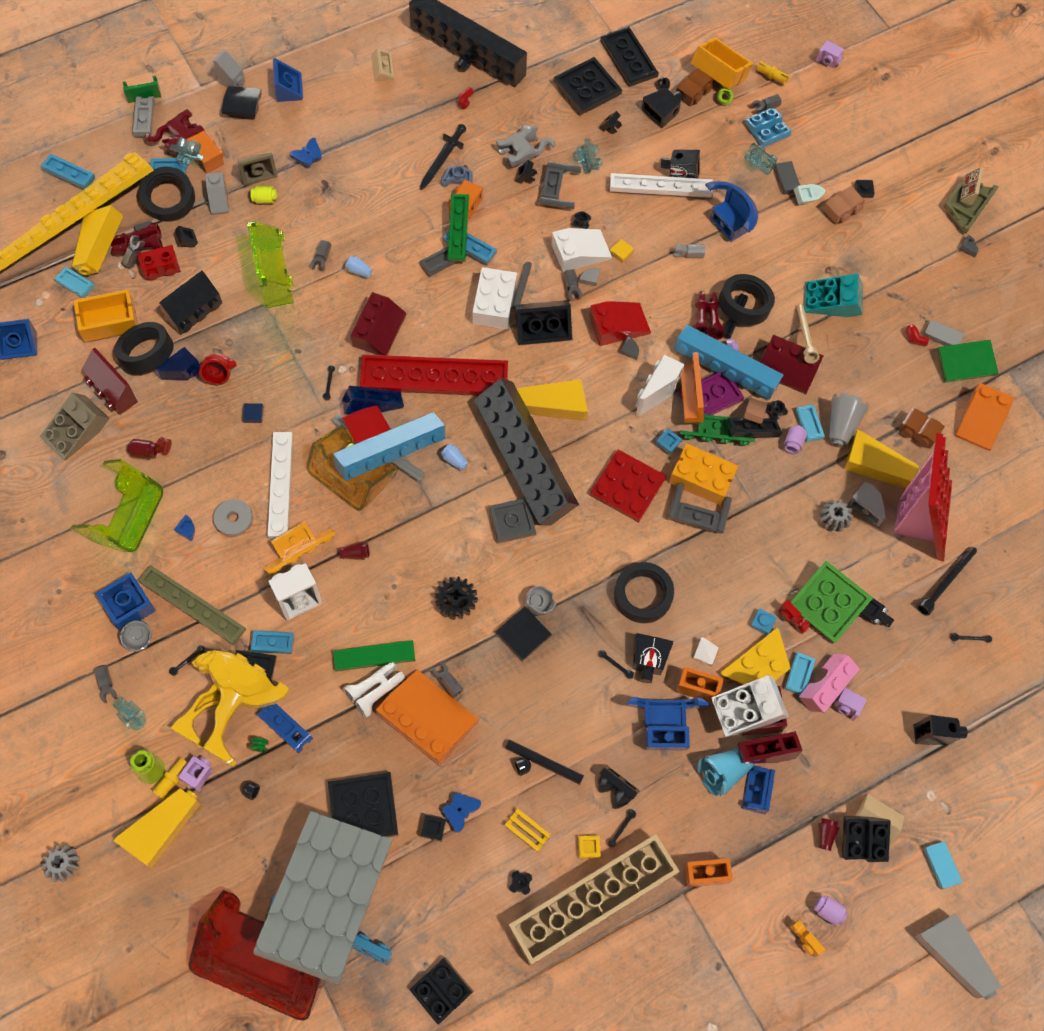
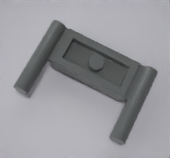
M548 161L540 204L574 209L575 202L558 200L563 172L581 173L582 166Z
M677 483L668 518L710 532L724 533L732 498L726 496L721 513L680 502L684 484Z

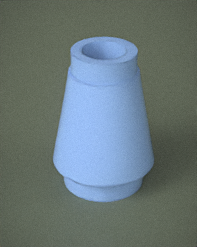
M350 256L345 265L348 272L366 277L367 279L373 271L357 256Z
M450 443L441 452L443 460L460 471L468 465V462L456 445L453 446Z

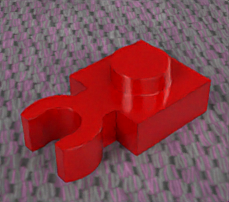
M789 600L784 602L778 610L781 617L785 621H789L791 625L794 624L802 634L811 626L807 620L801 617L800 611Z

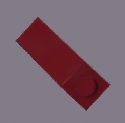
M796 731L737 744L744 764L789 761L796 759L803 751Z

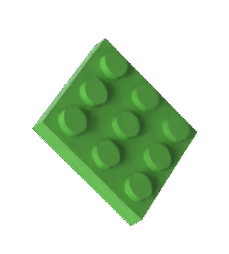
M825 561L791 603L800 611L802 618L807 620L833 643H836L873 597L829 562Z

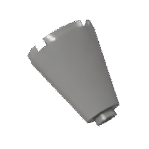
M841 393L840 397H836L837 394H834L831 402L829 440L836 447H843V445L848 444L869 408L868 402L866 404L861 402L862 398Z

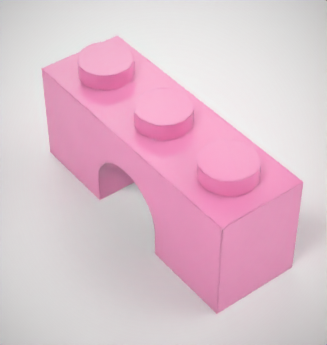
M833 654L822 667L827 675L817 683H809L798 698L810 711L825 713L860 670L849 655Z

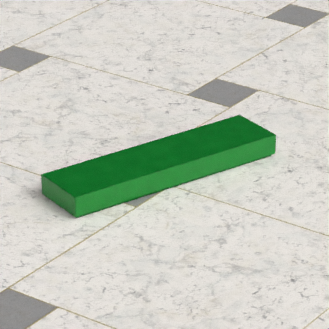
M451 194L448 261L466 262L469 194Z
M413 640L333 651L336 672L383 666L392 662L398 664L416 661Z

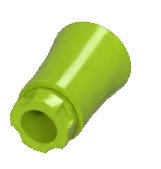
M140 750L132 755L130 759L131 767L142 783L154 784L165 773L163 760L148 751Z

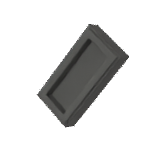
M792 161L776 163L775 170L783 194L795 193L794 188L800 186Z
M448 247L420 260V265L428 277L458 263L448 261Z

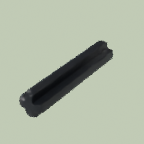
M743 293L739 294L736 303L745 307L748 296ZM728 319L724 327L725 335L723 338H731L737 325L736 322Z

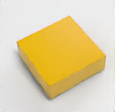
M620 239L610 249V253L623 263L634 253V248L623 239Z
M600 836L578 837L579 859L601 858Z

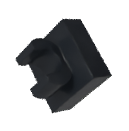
M615 111L603 121L599 128L603 132L609 129L611 134H615L617 130L614 126L617 129L622 126L621 122L618 121L621 115Z
M527 160L521 165L515 181L520 184L525 180L528 183H533L535 178L532 176L537 174V171L532 169L534 163Z

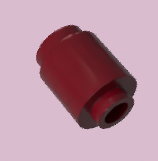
M133 439L132 442L128 443L127 451L133 458L150 460L151 458H156L158 445L149 440Z

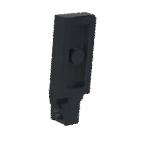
M874 598L860 613L877 625L881 622L890 627L894 622V619L886 614L889 610Z

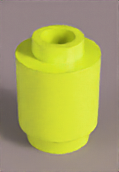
M255 186V188H251V200L257 204H273L274 200H277V190L273 186Z

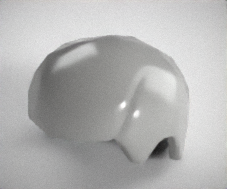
M535 586L529 589L525 596L526 607L534 615L542 616L550 613L557 603L554 601L553 592L544 586Z
M140 620L126 623L120 633L122 646L128 651L134 652L145 649L152 638L151 628L144 621Z

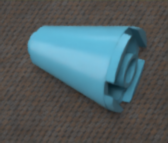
M739 748L703 757L697 764L698 773L702 772L704 776L702 780L704 786L714 796L720 795V797L725 795L755 765L743 763Z

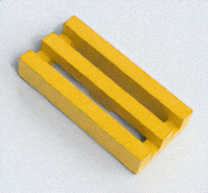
M518 808L504 825L537 853L551 836V834ZM517 816H519L526 823H528L535 830H537L540 834H542L544 838L542 839L541 837H539L536 833H534L531 829H529L526 825L517 819ZM513 822L537 840L539 844L533 843L511 824Z

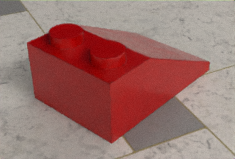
M606 301L593 304L590 307L589 318L600 346L624 341L628 336L637 338L651 334L640 303Z

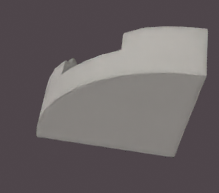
M600 268L586 270L581 275L579 283L596 286Z

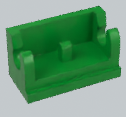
M153 76V82L128 86L127 82L123 81V89L128 103L136 102V97H161L157 77Z

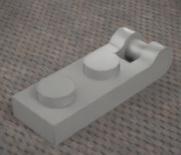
M148 96V98L136 97L133 123L134 137L145 136V134L152 135L155 107L154 96Z

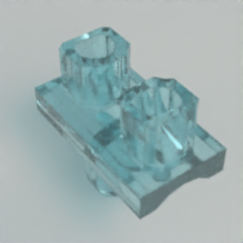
M179 137L177 145H170V150L179 153L176 161L180 167H188L191 159L200 161L203 159V156L199 154L202 145L194 140L188 141Z
M585 138L584 145L576 148L577 151L573 153V158L583 165L585 174H590L592 169L599 170L602 161L600 158H595L599 150L598 145L591 144L590 139Z
M755 143L751 144L745 156L751 162L750 166L753 169L757 167L766 175L771 173L778 160L775 155H769L762 145L758 146Z
M121 697L114 703L113 706L118 710L116 715L128 729L139 730L144 727L146 723L145 713L133 701L128 703Z

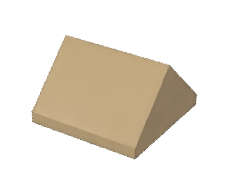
M869 794L866 795L855 815L889 819L891 821L890 846L901 832L905 818Z

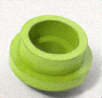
M722 88L718 92L717 100L720 104L728 105L733 101L734 94L731 89ZM723 94H727V95H728V99H727V100H724V99L722 98V95H723Z

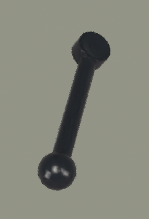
M330 365L328 367L329 376L326 393L323 394V398L325 401H328L331 398L329 392L332 374L335 371V367L333 365Z
M953 633L950 636L954 642L958 640L992 642L990 635L985 637L959 636L957 633Z
M198 646L197 651L177 667L170 668L169 673L172 676H176L179 669L199 653H204L205 647Z
M601 650L599 652V656L601 658H605L618 669H620L622 672H624L626 674V678H633V671H627L624 667H622L620 664H618L616 661L610 658L604 650Z
M634 810L628 812V817L613 839L608 841L610 847L616 846V840L630 820L636 817Z

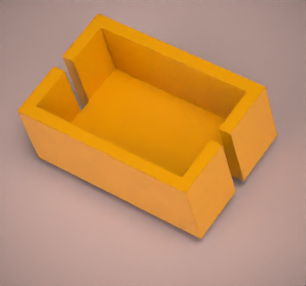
M716 37L699 45L691 61V64L696 66V68H699L713 78V80L719 82L722 87L729 90L747 79L754 64Z
M129 289L74 300L78 331L84 342L122 335L131 327L138 325L135 304Z
M686 443L672 472L669 483L677 486V483L684 484L683 490L721 506L739 466Z

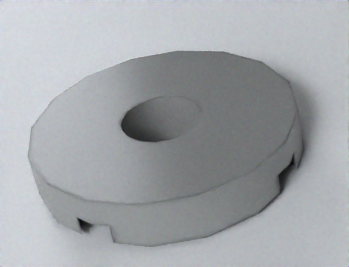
M232 499L221 503L217 507L213 519L219 532L225 536L236 537L241 536L251 527L253 515L250 507L245 502ZM231 515L239 516L235 522L228 521Z

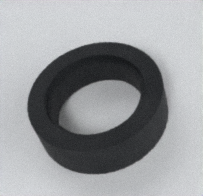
M166 166L154 169V171L143 178L139 187L140 200L146 211L153 218L160 221L171 222L183 218L191 211L195 202V191L188 176L183 171L174 167ZM163 181H175L183 186V197L175 206L169 208L158 207L151 201V194L156 185Z
M737 274L728 278L719 295V306L722 312L732 321L742 325L751 326L764 322L775 303V296L770 286L762 279L749 274ZM735 290L748 291L758 297L762 307L754 310L744 308L733 300L731 292Z
M145 322L125 331L118 338L114 352L126 371L145 373L161 366L172 354L174 344L163 325L156 322ZM149 339H159L155 347L147 353L139 356H129L138 344Z
M648 562L635 563L625 568L620 573L614 589V600L618 610L627 619L637 623H652L661 619L668 612L674 598V584L669 574L660 566ZM641 576L655 580L662 589V601L651 609H640L633 606L625 594V587L630 580Z

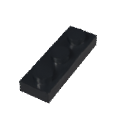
M728 418L726 421L732 437H780L782 434L777 420L773 418H764L762 424L744 418Z

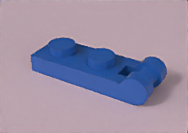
M277 704L266 706L257 714L262 721L298 754L303 750L302 747L313 739L304 728ZM297 733L300 734L301 737L295 741L293 737Z

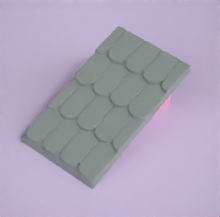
M310 811L257 940L254 954L339 985L391 847L392 839Z

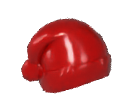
M211 354L201 362L199 375L207 383L214 385L224 384L230 378L231 369H234L237 364L230 357L221 354Z

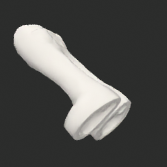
M394 662L380 668L361 683L347 685L343 688L346 696L352 703L355 702L358 711L364 718H368L371 715L372 705L375 701L396 688L404 680L405 676L402 672L387 680L386 677L397 668ZM380 683L379 687H377L364 697L360 698L361 695H363L371 687Z

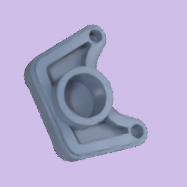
M460 165L450 166L441 180L442 187H447L450 184L461 185L464 180L472 183L473 172Z

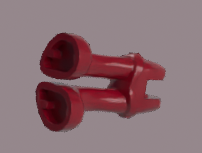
M157 222L151 223L147 227L133 233L116 235L111 243L113 246L111 250L114 256L125 255L128 246H130V238L134 235L139 236L141 240L138 241L145 242L143 248L157 249L163 247L160 239L162 234Z
M699 291L697 301L695 302L698 319L692 327L707 334L706 312H710L708 335L716 340L722 339L725 334L724 328L719 322V302L716 292H711L710 302L705 301V291Z

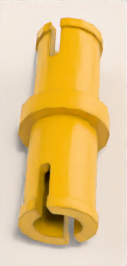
M762 61L756 67L757 72L783 85L786 84L790 76L777 70V67H771Z
M179 758L172 769L164 774L165 777L152 792L163 800L170 789L179 783L178 776L188 762Z

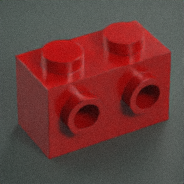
M173 245L137 253L146 281L181 272Z

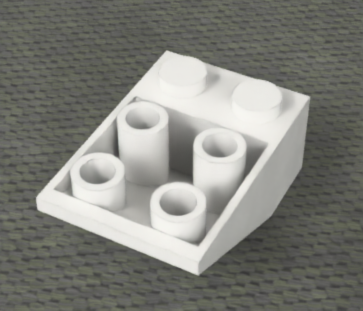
M666 355L663 356L661 361L658 360L656 362L653 375L650 374L648 376L645 389L642 388L638 394V401L635 405L637 416L643 415L672 396L679 384L684 368L683 363Z
M769 675L712 697L725 737L769 725L789 717L775 679Z

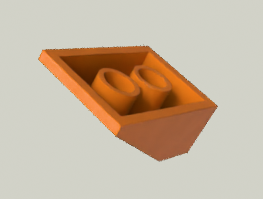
M979 383L970 397L955 437L990 451L1015 397Z

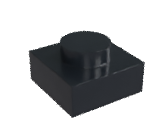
M873 180L855 181V190L862 198L874 197Z
M178 226L175 229L180 244L195 247L198 244L193 229Z
M425 815L421 838L442 842L446 819Z

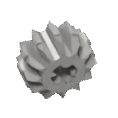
M832 499L829 503L824 504L823 510L820 511L821 523H826L825 529L830 526L832 527V532L836 531V529L841 532L844 530V527L848 528L850 526V521L853 519V515H851L852 508H846L848 504H841L840 499L837 502Z
M56 845L55 852L51 849L47 850L49 857L42 858L46 864L41 866V869L46 871L44 876L46 878L51 877L53 882H57L59 879L61 882H66L67 876L73 878V869L79 870V867L75 865V863L80 861V858L75 856L77 851L75 849L70 850L68 845H64L63 848L60 845Z

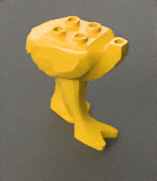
M213 650L199 655L192 664L201 673L210 674L214 685L209 691L198 697L192 708L179 718L171 729L197 746L202 747L204 743L194 729V720L207 708L218 705L215 710L216 724L214 732L203 748L234 767L236 761L227 750L223 737L228 723L240 706L256 709L274 705L286 698L290 688L281 682L274 686L267 678L262 667L257 664L251 666L247 661L248 659L239 653L235 656L229 652Z

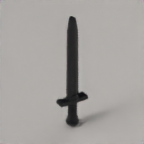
M464 124L457 126V130L452 137L443 134V140L447 141V143L424 176L420 190L426 188L455 146L463 149L464 144L458 141V139L467 130Z

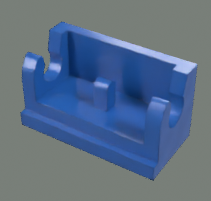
M754 766V768L749 770L743 810L764 815L769 811L775 770Z

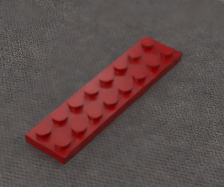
M362 354L359 387L360 390L480 395L500 378L508 380V360Z

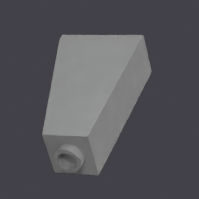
M957 914L944 918L914 936L976 999L984 997L985 1000H988L997 994L995 990L1002 987Z

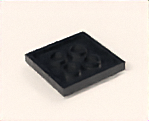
M595 57L555 76L553 80L581 115L622 94L621 87Z
M391 772L328 781L332 819L370 831L382 837L399 836Z

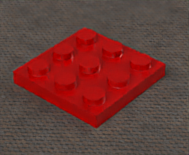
M618 449L591 490L590 496L639 523L666 480L667 475Z

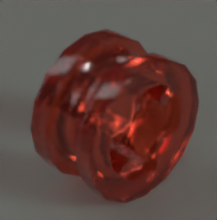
M160 437L155 446L156 453L162 452L163 455H168L172 445L171 439L165 440L164 437Z

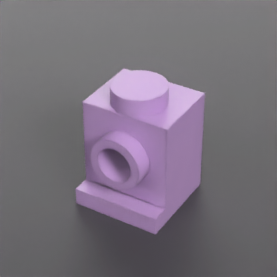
M827 40L819 50L816 63L822 62L835 68L836 65L839 66L844 58L842 56L844 49Z
M844 688L833 702V706L838 708L837 710L840 713L850 715V720L854 721L859 717L867 699Z
M193 756L178 778L200 792L201 787L213 772V769L210 767L212 763L203 757L198 759ZM201 770V774L196 777V772Z

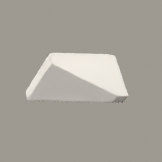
M701 637L693 659L712 666L719 647Z

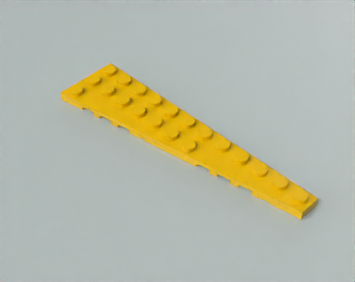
M135 152L125 155L122 162L79 194L72 197L64 205L58 206L52 214L44 215L40 219L41 222L0 251V271L154 171L151 165Z

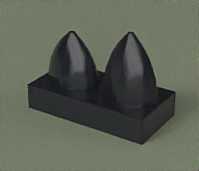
M608 765L599 773V793L608 792L615 786L617 787L613 796V809L627 805L640 792L638 788Z

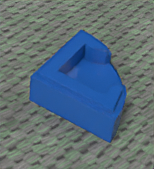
M185 515L174 530L184 538L192 541L195 535V527L190 517Z

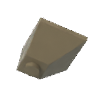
M272 152L237 159L245 186L278 177Z

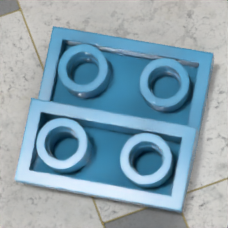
M774 107L745 119L750 132L763 148L791 136L792 130L782 122L783 116Z

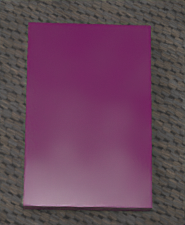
M720 372L701 380L704 414L714 415L744 400L743 394L734 381L723 376ZM680 390L679 393H678V395L680 396L681 399H682V390Z

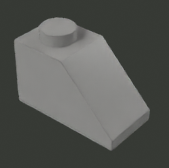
M223 49L213 60L219 84L225 87H241L245 82L243 69Z
M223 172L205 174L211 215L229 213L227 185Z
M865 481L853 495L848 505L879 527L886 518L882 495L875 486Z

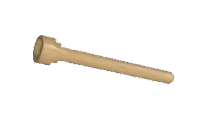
M800 304L797 306V312L806 346L803 353L804 359L807 363H815L819 359V352L817 348L813 347L804 306Z

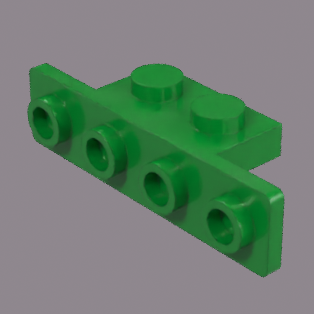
M704 414L703 422H698L697 432L679 430V434H683V438L686 439L702 436L701 440L705 441L720 438V442L723 443L739 440L738 444L749 445L750 442H755V438L731 436L726 421L728 418L734 417Z

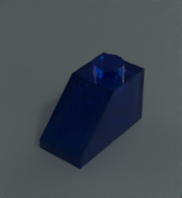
M183 347L155 370L161 380L188 381L190 378L198 375L200 364Z

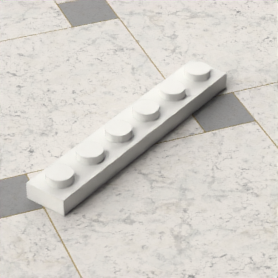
M611 173L610 191L712 198L713 190L710 191L705 184L713 180Z
M273 432L268 539H275L289 530L293 449L292 432Z

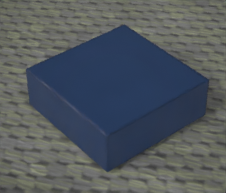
M244 403L243 422L262 423L263 404Z

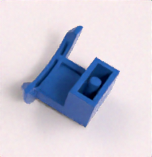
M711 181L705 184L710 191L714 189L727 190L724 202L713 207L710 219L731 242L754 229L758 220V210L754 201L743 189L726 181Z
M632 697L627 702L629 707L645 709V750L689 749L690 739L689 727L686 725V709L702 708L709 705L702 698L651 700Z

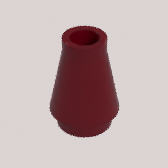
M361 541L341 547L340 557L341 559L365 560V558L370 557L369 545L367 542L363 543Z
M821 818V823H818L819 848L831 851L839 830L838 822Z

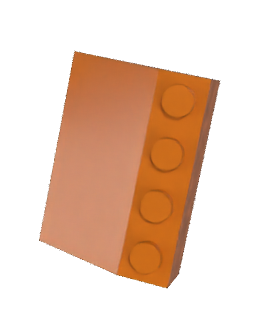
M418 669L391 692L376 709L378 717L439 767L479 721L475 715Z

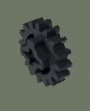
M459 576L456 581L449 577L448 583L443 580V587H437L439 593H435V599H438L435 603L436 606H440V613L445 611L446 618L451 614L453 620L456 619V615L463 619L464 613L470 615V609L475 610L476 605L474 603L478 602V597H475L477 590H472L474 588L473 583L467 585L466 578L462 582Z

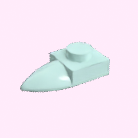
M815 184L801 185L794 188L799 205L812 203L821 198L826 191L823 187Z

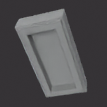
M931 319L923 336L948 346L960 344L964 334Z

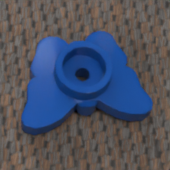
M311 138L307 146L303 147L302 150L291 151L290 157L308 167L316 160H321L322 154L316 138Z
M455 793L451 804L444 806L443 813L456 833L462 831L465 818H468L469 813L475 812L481 807V800Z

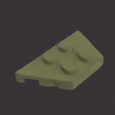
M962 180L945 203L944 208L960 229L967 234L999 186L985 187L981 183L979 195L971 205L960 201L964 182Z

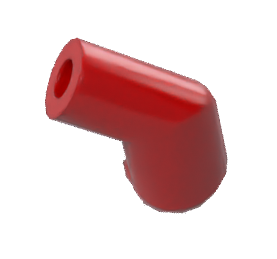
M468 87L458 95V104L463 109L469 106L470 101L468 98L474 94L471 87Z
M915 325L907 326L906 334L910 342L923 346L928 345L929 338L921 336Z

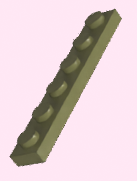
M152 565L138 580L142 585L232 645H235L246 631L244 626Z

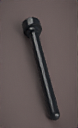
M971 547L928 598L922 599L916 605L917 610L921 614L929 616L933 612L936 600L977 553L975 547Z

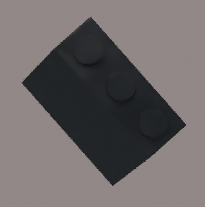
M201 270L161 300L159 304L167 323L182 335L184 332L189 331L197 322L205 319L213 310L218 309L222 304L219 292Z
M568 300L514 305L519 345L573 340L571 304Z

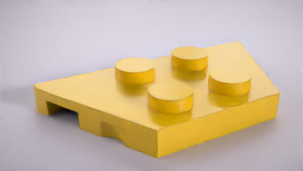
M776 628L723 670L720 676L724 679H731L740 686L767 675L773 677L776 682L791 669L779 629Z

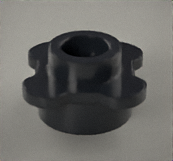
M583 211L575 213L573 226L588 229L591 216Z
M776 400L766 407V411L770 412L772 418L776 420L788 413L785 404L780 400Z
M514 871L511 875L513 880L509 886L510 891L513 893L522 892L524 895L529 894V884L532 881V875Z

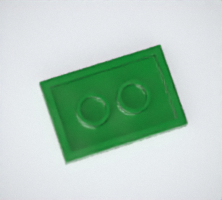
M991 339L937 348L945 383L999 374Z

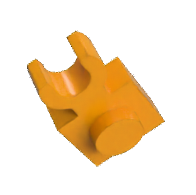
M800 920L790 927L799 936L800 941L803 943L802 948L808 955L817 957L825 951V948L811 932L807 931Z

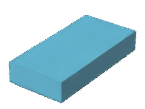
M65 267L54 278L56 283L81 298H85L95 287L93 282L68 267Z
M814 404L796 407L795 413L799 424L807 432L805 441L811 442L824 439L825 435Z
M796 652L784 690L800 695L808 686L816 659Z
M945 841L924 848L941 890L963 882Z

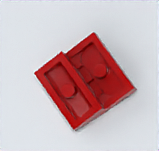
M378 406L368 407L342 418L356 444L391 430Z

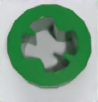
M250 738L252 745L249 746V750L267 752L266 745L269 744L268 740Z

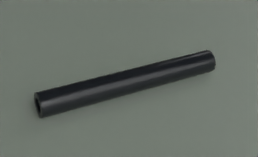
M510 739L505 749L579 785L584 775Z

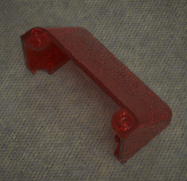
M222 890L199 920L189 959L190 971L200 978L296 1020L304 1021L308 1019L326 980L255 955L254 948L265 922L240 912L241 902L239 898L228 891Z

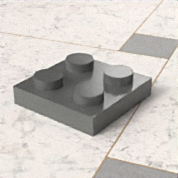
M526 498L490 506L498 543L536 535Z

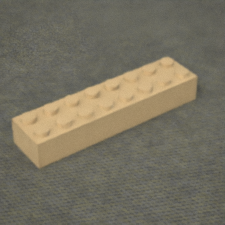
M657 834L512 922L508 928L531 967L673 878L680 871Z

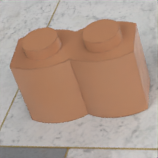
M850 186L840 194L829 199L825 203L823 210L836 224L843 223L849 219L850 215L858 214L863 209L865 200Z

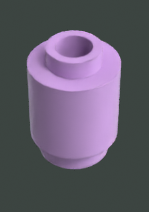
M796 425L789 428L784 442V449L788 453L798 454L802 450L807 437V432L802 426Z
M821 895L813 908L817 915L834 926L838 923L842 925L848 915L845 912L846 907L829 896Z

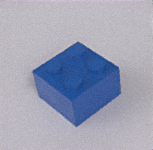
M132 572L95 593L120 632L126 623L133 620L141 621L156 611Z

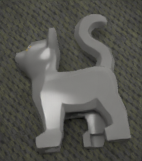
M525 124L520 132L511 134L507 139H497L496 145L500 155L510 151L514 152V155L505 156L507 165L514 167L527 160H532L535 156L543 153L546 144L554 148L556 146L555 141L551 138H544L539 142L538 149H534L529 142L538 140L536 136L538 127Z

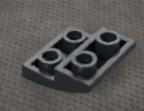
M228 86L223 100L222 114L244 116L246 118L256 117L259 110L258 102L262 95L261 89Z
M844 816L842 857L845 860L865 859L867 862H889L891 821L876 817Z
M446 957L409 989L438 1025L474 992Z

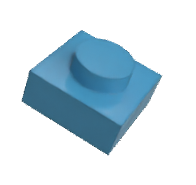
M667 428L657 439L656 445L671 455L682 442V438Z
M759 608L750 627L768 635L777 617Z

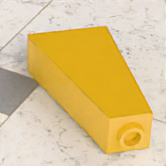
M110 205L93 210L83 217L72 267L84 276L99 272L122 221L123 215Z
M581 379L517 388L531 415L587 420L588 409Z
M857 430L852 438L844 469L906 489L917 475L919 466L866 433Z
M182 789L177 790L118 835L114 842L141 862L153 868L201 805L196 800L198 796L189 789L186 792Z

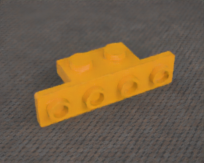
M303 521L270 541L280 558L265 566V572L268 575L278 573L287 563L292 564L296 562L302 554L314 551L316 549L315 546L332 540V536L336 534L332 528H328L314 537L306 522Z

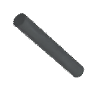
M525 262L512 306L514 309V305L521 304L532 266L531 262Z

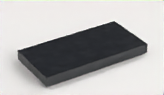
M630 27L601 36L600 41L629 87L658 77L659 72Z

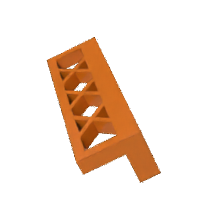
M696 352L693 353V363H683L684 368L681 374L685 423H698L704 420L699 355Z

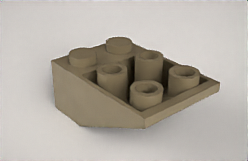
M72 392L40 437L62 459L67 460L94 438L110 418L86 395Z

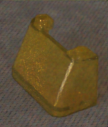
M341 425L312 443L306 467L311 476L352 508L361 511L397 475L399 468L390 462L345 481L335 468L333 453L345 449L350 443L353 444L354 439L349 430Z

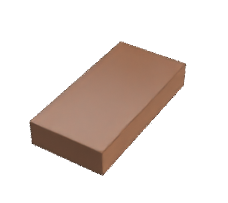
M749 398L744 419L762 424L767 403Z

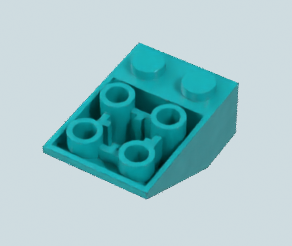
M859 274L806 281L805 313L838 317L863 315V283Z

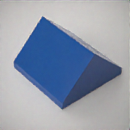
M274 58L273 74L277 102L302 100L301 72Z
M29 319L0 322V360L37 355V331Z

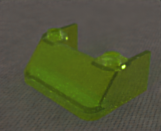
M257 221L247 222L257 278L265 307L271 308L293 304L294 300L290 286H294L292 275L287 273L282 242L285 241L283 231H279L278 227Z
M122 459L106 460L103 464L118 473L115 479V487L123 494L109 526L107 527L103 524H96L94 526L82 524L72 525L71 529L97 544L126 553L135 552L163 497V488L159 483Z

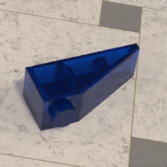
M349 386L342 398L344 414L348 415L372 406H378L381 412L402 409L404 407L401 392Z

